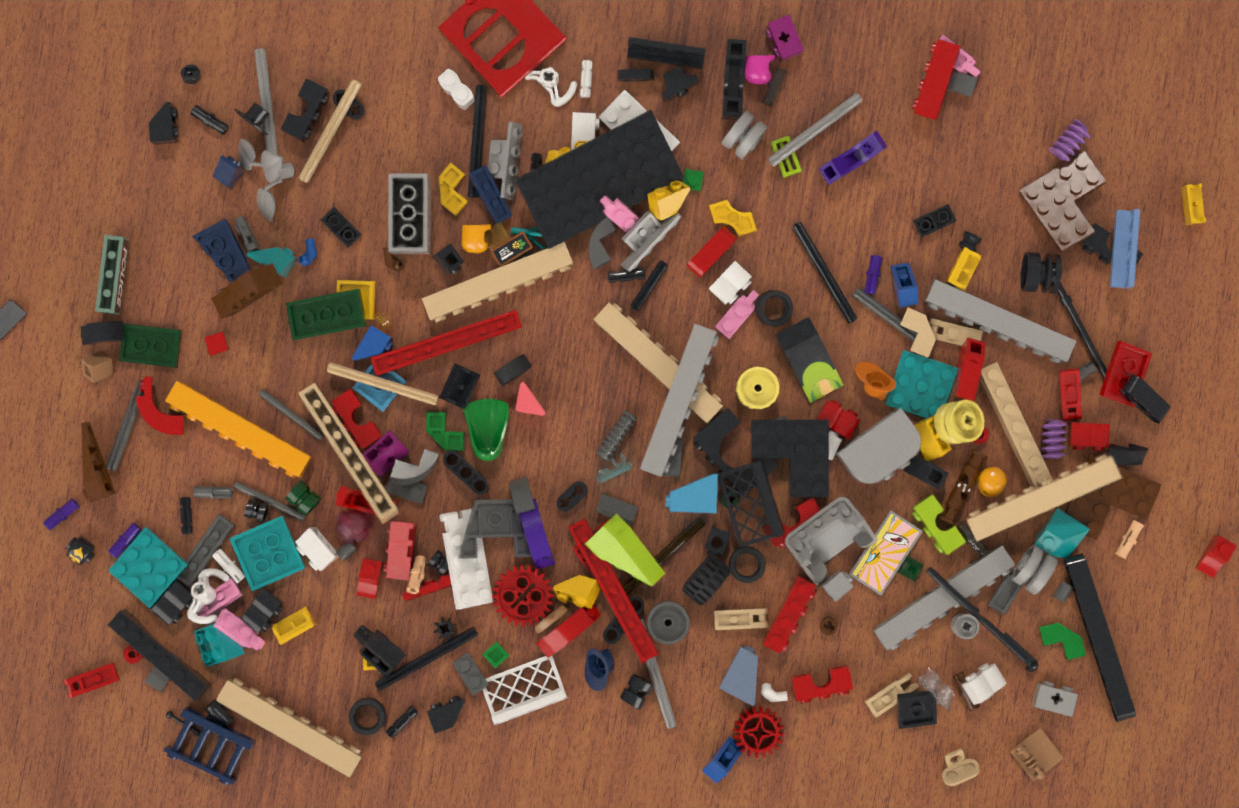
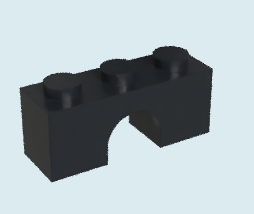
M306 78L298 96L308 103V109L301 116L288 113L280 130L303 143L305 139L308 140L313 131L311 129L313 123L318 122L321 116L320 110L323 105L327 104L330 98L328 89Z
M1094 223L1091 226L1095 233L1080 242L1079 245L1082 246L1084 252L1090 255L1093 253L1098 256V260L1103 264L1111 265L1112 251L1107 247V239L1111 233ZM1137 250L1136 265L1143 256V253Z

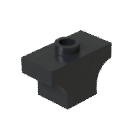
M680 66L665 73L662 79L666 84V89L662 93V98L666 103L677 96L681 98L687 95L689 89L698 85L699 80L695 74H685Z

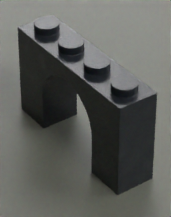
M729 408L724 410L693 437L696 440L693 444L700 452L704 450L708 454L705 458L712 466L716 464L720 468L718 473L734 469L727 465L720 455L722 439L740 423L739 419ZM772 458L755 459L752 462L763 460L767 476L778 467ZM752 468L744 469L740 477L750 482L754 476ZM730 474L723 476L725 481L729 479L733 484L737 479ZM739 479L734 489L744 494L749 484Z

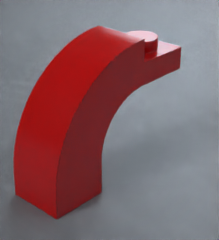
M145 376L144 380H140V392H144V395L136 396L137 407L141 416L147 424L159 432L169 435H183L184 415H168L158 410L153 402V376Z
M340 486L336 493L335 505L376 515L359 489ZM391 499L394 505L397 507L398 501Z
M594 604L591 609L587 607L579 608L536 644L546 657L549 658L585 631L602 614Z

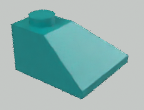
M276 247L252 251L246 255L260 264L268 265L273 263L278 274L284 278L288 276L297 260L293 256L295 252L286 247L283 250Z
M1057 507L1035 536V545L1052 556L1066 559L1075 550L1090 528Z

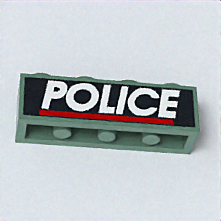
M104 235L95 306L96 312L120 315L129 239L125 237Z

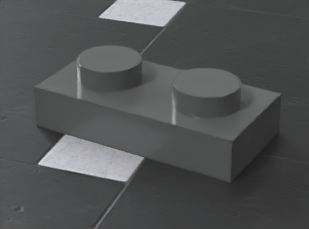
M389 479L386 492L422 504L428 485L419 482L409 485L391 484Z
M469 652L452 663L473 696L489 686V683Z

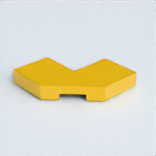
M450 162L439 176L441 205L457 216L468 201L454 189L466 175Z

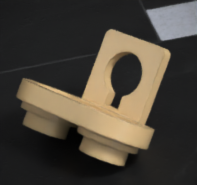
M962 749L944 756L947 768L943 771L942 778L945 784L955 786L979 774L978 762L974 759L965 760ZM959 755L956 761L950 760L952 757Z

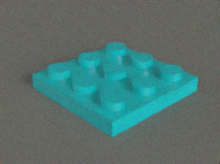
M902 350L893 377L896 387L888 392L885 405L896 409L902 408L903 411L924 418L934 416L937 409L942 404L947 403L958 368Z
M283 515L229 538L251 591L306 568Z
M145 527L108 571L146 606L153 608L189 564L150 528Z

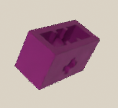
M790 15L768 23L765 32L769 41L772 40L774 43L773 52L776 58H780L782 62L803 53V46ZM781 35H783L784 38L787 37L786 43H784L783 40L780 41Z
M389 430L365 451L362 456L370 468L382 477L395 465L396 460L400 461L410 451L402 440Z

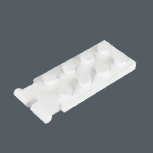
M472 508L459 511L460 518H458L456 511L440 514V521L444 522L446 533L442 534L456 610L493 602L482 538H477V558L458 559Z

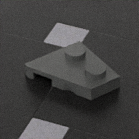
M243 216L236 218L237 224L235 227L239 235L243 236L247 251L262 250L246 218Z

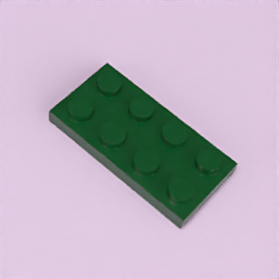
M360 289L286 303L292 341L367 327Z

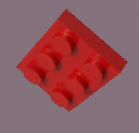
M1117 341L1099 395L1134 408L1135 405L1121 393V389L1131 375H1136L1144 380L1152 353L1123 341Z

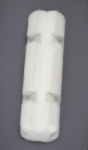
M583 60L580 96L582 98H590L591 89L589 88L591 87L592 61Z

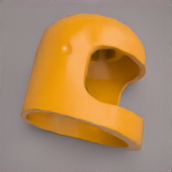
M492 224L462 225V248L469 253H482L486 251L489 243L484 241V233L486 230H491Z
M988 467L982 470L977 478V487L982 495L986 497H995L1001 494L1007 484V476L1003 470L997 467Z

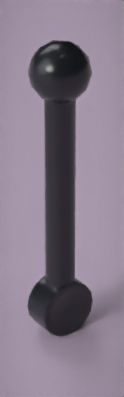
M172 711L166 712L167 718H172L181 725H184L185 722L174 716ZM191 726L190 730L195 735L200 736L201 731Z

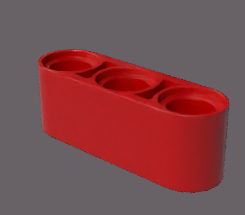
M723 226L686 266L697 277L701 278L738 238Z

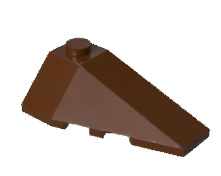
M90 422L81 423L83 485L85 488L83 489V494L87 500L89 499V502H96L115 495L116 492Z

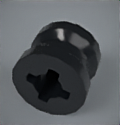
M965 231L963 234L964 238L959 242L958 246L960 248L966 247L976 252V246L981 243L982 239L973 233Z

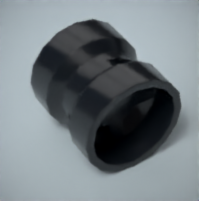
M249 499L244 517H253L263 523L269 509V504H259L256 500Z
M437 550L427 565L430 568H435L437 573L443 576L448 570L447 558L443 556L440 550Z

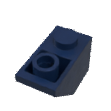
M222 155L212 177L232 190L245 171L240 168L242 164L230 155L227 158Z

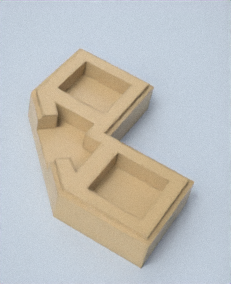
M907 308L900 326L917 332L910 351L928 358L936 339L925 314Z

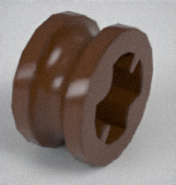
M824 618L820 622V630L825 635H833L837 631L838 625L834 619ZM827 621H831V625L834 626L833 630L830 629V632H826V628L823 627L824 623L827 624Z

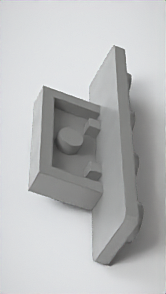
M509 122L507 140H491L488 170L492 178L502 180L501 198L514 200L516 193L514 179L518 175V162L521 152L520 144L523 134L522 125L515 122Z
M647 211L621 238L633 250L621 263V266L629 272L635 269L642 258L648 255L653 247L664 239L666 233L678 224L682 216L677 213L659 222Z

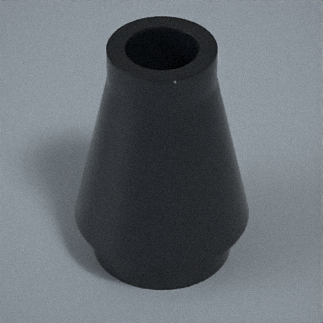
M216 699L205 709L208 716L222 723L225 727L234 720L226 707L216 701Z

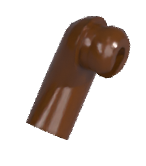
M388 247L383 248L385 265L395 272H400L404 268V262L388 252Z

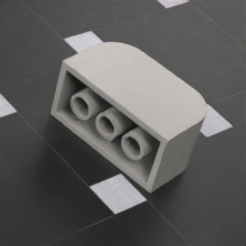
M389 174L388 252L391 254H430L432 241V190L429 175Z
M899 408L842 447L835 455L855 481L872 484L880 480L886 481L895 475L894 470L897 468L898 470L908 466L910 464L909 460L920 449L921 438L919 432L902 408Z

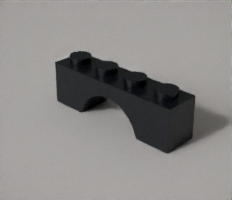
M727 39L721 119L739 120L742 116L747 40Z

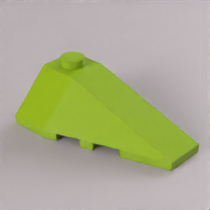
M617 513L585 543L599 559L613 564L617 569L624 570L631 574L632 577L651 587L665 574L633 530Z

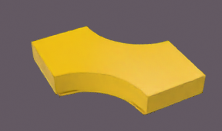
M728 200L709 205L714 224L723 223L731 226L736 231L738 237L757 231L751 212L742 213L731 207Z

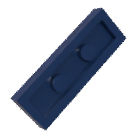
M486 165L467 174L494 225L513 216L504 198H501V193Z

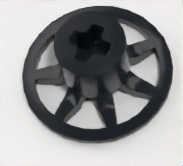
M254 102L246 113L236 108L234 109L239 116L265 135H269L262 127V124L270 113Z

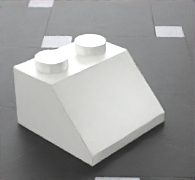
M316 527L309 528L295 542L298 545L296 547L303 556L306 554L310 559L309 564L314 570L323 571L339 557L333 546Z

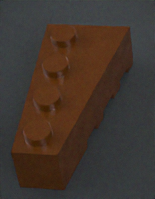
M261 263L230 282L227 287L218 290L217 295L211 298L221 319H224L245 309L281 286L283 282L273 263L268 265Z

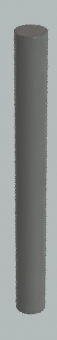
M264 389L260 391L259 396L320 441L323 438L324 434Z
M238 481L234 485L235 489L301 521L305 519V516L298 510Z

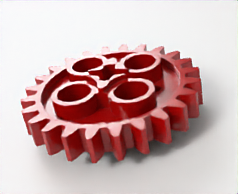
M522 564L518 570L517 566L514 565L513 572L507 568V576L501 573L500 577L502 580L497 579L495 581L499 587H493L492 589L497 592V594L492 595V598L497 599L493 606L499 605L496 612H503L501 619L507 616L508 624L514 620L515 626L519 622L522 623L523 627L526 626V622L533 626L534 619L540 623L539 616L546 618L547 615L544 611H551V608L547 605L554 603V601L549 599L555 595L549 592V590L553 589V586L547 585L550 578L543 579L545 572L540 575L538 574L539 568L532 571V565L525 569L524 564ZM521 577L526 578L528 585L525 587L520 586L518 579ZM532 583H535V587L526 595V598H523L515 608H511V605L520 597V592L524 593ZM539 591L542 598L535 600L532 597V592ZM505 592H513L514 600H507ZM522 604L526 605L529 609L528 613H521L519 606Z

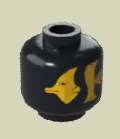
M82 536L74 537L65 548L67 550L66 555L78 565H82L85 562L89 564L96 555L93 553L95 546Z

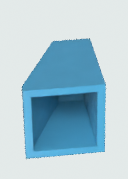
M718 474L708 475L669 491V495L665 497V507H669L670 512L716 513Z

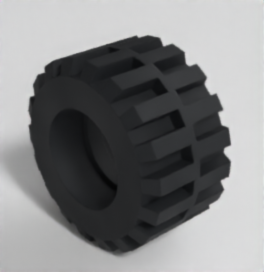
M712 554L688 578L683 585L682 591L701 606L722 586L730 575L731 569Z

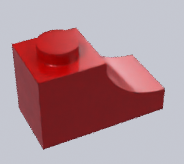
M1214 535L1195 568L1214 578L1219 569L1229 561L1237 545L1222 536Z
M367 557L362 559L356 595L376 599L384 561Z

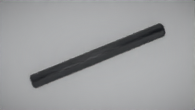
M477 85L475 91L469 173L481 167L487 86ZM469 178L467 196L469 198H478L479 195Z
M802 222L794 224L792 226L794 232L849 324L856 321V314Z
M469 628L393 671L387 677L377 680L375 682L379 691L385 689L477 637L478 632L476 628Z

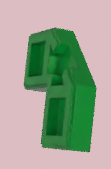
M426 412V432L445 451H464L465 432L446 431V412Z
M1058 622L1038 627L1043 646L1062 642L1066 660L1086 656L1082 637Z

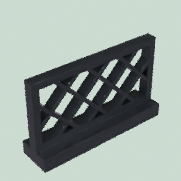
M629 37L627 58L702 70L706 49Z
M763 460L718 473V479L740 548L785 534ZM752 468L754 476L750 482L740 477L744 469ZM730 474L737 479L733 486L730 487L724 483L723 476ZM739 479L749 484L744 494L734 489ZM751 486L759 491V496L756 500L746 495ZM732 491L743 496L738 506L730 502L729 497ZM744 498L754 502L750 512L740 508ZM757 504L765 510L762 519L752 514ZM738 510L748 514L744 524L736 521L735 515ZM750 516L760 521L756 531L746 526ZM762 523L770 526L772 534L764 536L758 533ZM744 528L754 533L750 541L743 542L741 533Z

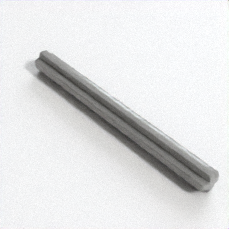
M260 48L255 49L261 107L270 113L263 122L264 129L269 134L265 135L266 150H270L278 155L266 51Z
M855 93L768 158L769 163L772 166H776L860 104L862 102L861 96Z
M640 617V620L642 621V623H643V625H644V627H645V629H646L644 620H643L642 617ZM653 657L646 661L666 727L668 729L674 728L677 724L656 658Z

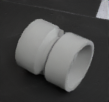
M964 612L957 613L951 619L950 628L956 636L963 639H971L979 631V622L970 614Z

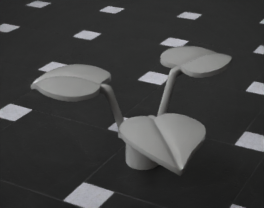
M242 138L238 148L239 162L247 171L251 170L252 166L263 167L265 178L270 184L265 189H258L257 206L263 217L269 222H273L275 199L269 189L278 183H282V179L292 178L294 176V168L290 162L282 164L284 158L270 150L263 151L261 163L255 162L254 148L247 140Z

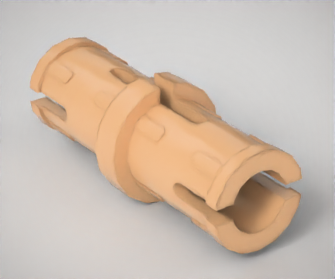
M1133 520L1126 535L1123 534V540L1114 554L1126 560L1132 546L1136 545V539L1144 525Z
M423 556L415 557L413 568L410 570L407 591L411 594L419 592L421 580L425 576L424 568L427 559Z

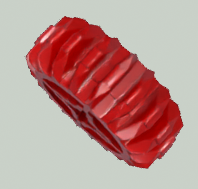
M752 706V713H749L748 709H744L746 716L744 717L741 713L738 715L742 721H734L739 727H733V731L738 732V734L733 735V738L740 739L736 742L737 747L743 744L740 749L741 752H745L748 749L747 756L750 757L752 752H754V757L758 758L759 752H761L762 757L765 758V751L772 755V747L775 750L779 749L776 742L783 743V740L778 738V736H785L784 732L779 731L784 728V725H777L782 719L780 717L774 719L777 715L775 711L769 715V707L763 712L762 706H759V711H756L755 706ZM757 717L754 726L744 727L750 719ZM763 717L773 723L774 730L763 727ZM760 723L761 730H764V732L760 733L757 738L756 733L753 732L757 731ZM743 733L754 737V746L749 745L744 740ZM773 736L767 745L760 747L763 738Z

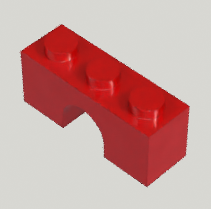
M353 389L347 390L331 401L333 404L332 410L336 416L340 415L344 421L342 425L347 432L351 431L354 438L352 440L357 448L361 447L362 450H365L383 436L374 421H370L362 426L356 423L354 413L363 404Z
M812 497L795 506L799 519L794 526L789 527L783 524L785 534L769 539L774 547H784L786 545L785 539L789 533L821 511ZM765 525L762 527L766 535L772 534L770 526Z
M843 665L829 668V680L823 686L813 684L810 673L790 677L795 700L803 704L811 702V698L815 697L827 699L831 697L830 694L838 693V695L849 694V690L853 689L849 666Z

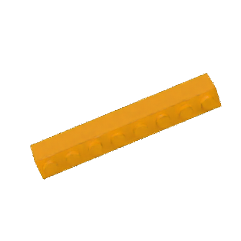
M176 381L165 400L169 403V408L177 412L182 410L186 413L185 417L194 422L196 419L203 422L202 426L210 431L213 429L220 432L218 434L220 437L226 440L231 438L236 441L235 445L243 450L247 447L253 451V456L261 460L263 457L268 459L269 465L277 469L282 467L286 470L285 474L294 479L296 476L302 477L313 458L180 381Z

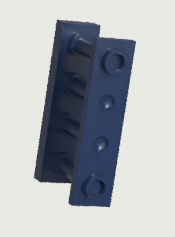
M189 707L184 708L180 716L184 718L185 723L173 747L168 745L163 751L171 759H180L219 778V781L225 785H233L238 778L232 776L243 751L246 749L250 750L256 740L228 726L225 727L222 723ZM197 724L202 726V732L191 754L188 755L180 751L191 726ZM214 732L219 735L218 738L220 739L208 763H205L197 758L209 733ZM230 740L236 743L237 748L224 772L215 768V765L226 742Z

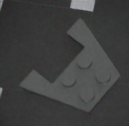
M513 499L474 500L458 559L477 558V538L513 537L514 557H532L521 525L520 516L515 510Z

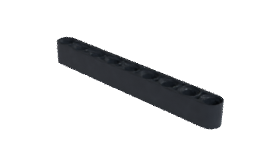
M1083 553L1064 559L1065 569L1071 587H1073L1072 590L1116 722L1136 717V711L1086 558Z

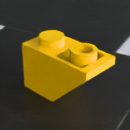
M673 181L669 186L657 188L647 194L650 213L660 221L677 214L690 191V187L681 181Z
M582 575L573 577L553 587L557 599L561 602H571L580 608L587 607L590 609L601 590L595 579Z

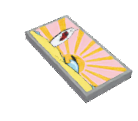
M890 510L874 534L878 541L864 549L849 575L879 595H882L923 531Z

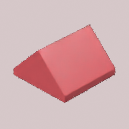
M520 383L515 411L539 416L547 415L526 383Z

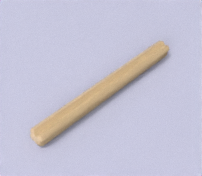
M354 79L351 80L299 175L301 181L308 183L357 95L361 87L360 82Z
M332 362L327 367V372L422 402L436 405L438 401V396Z

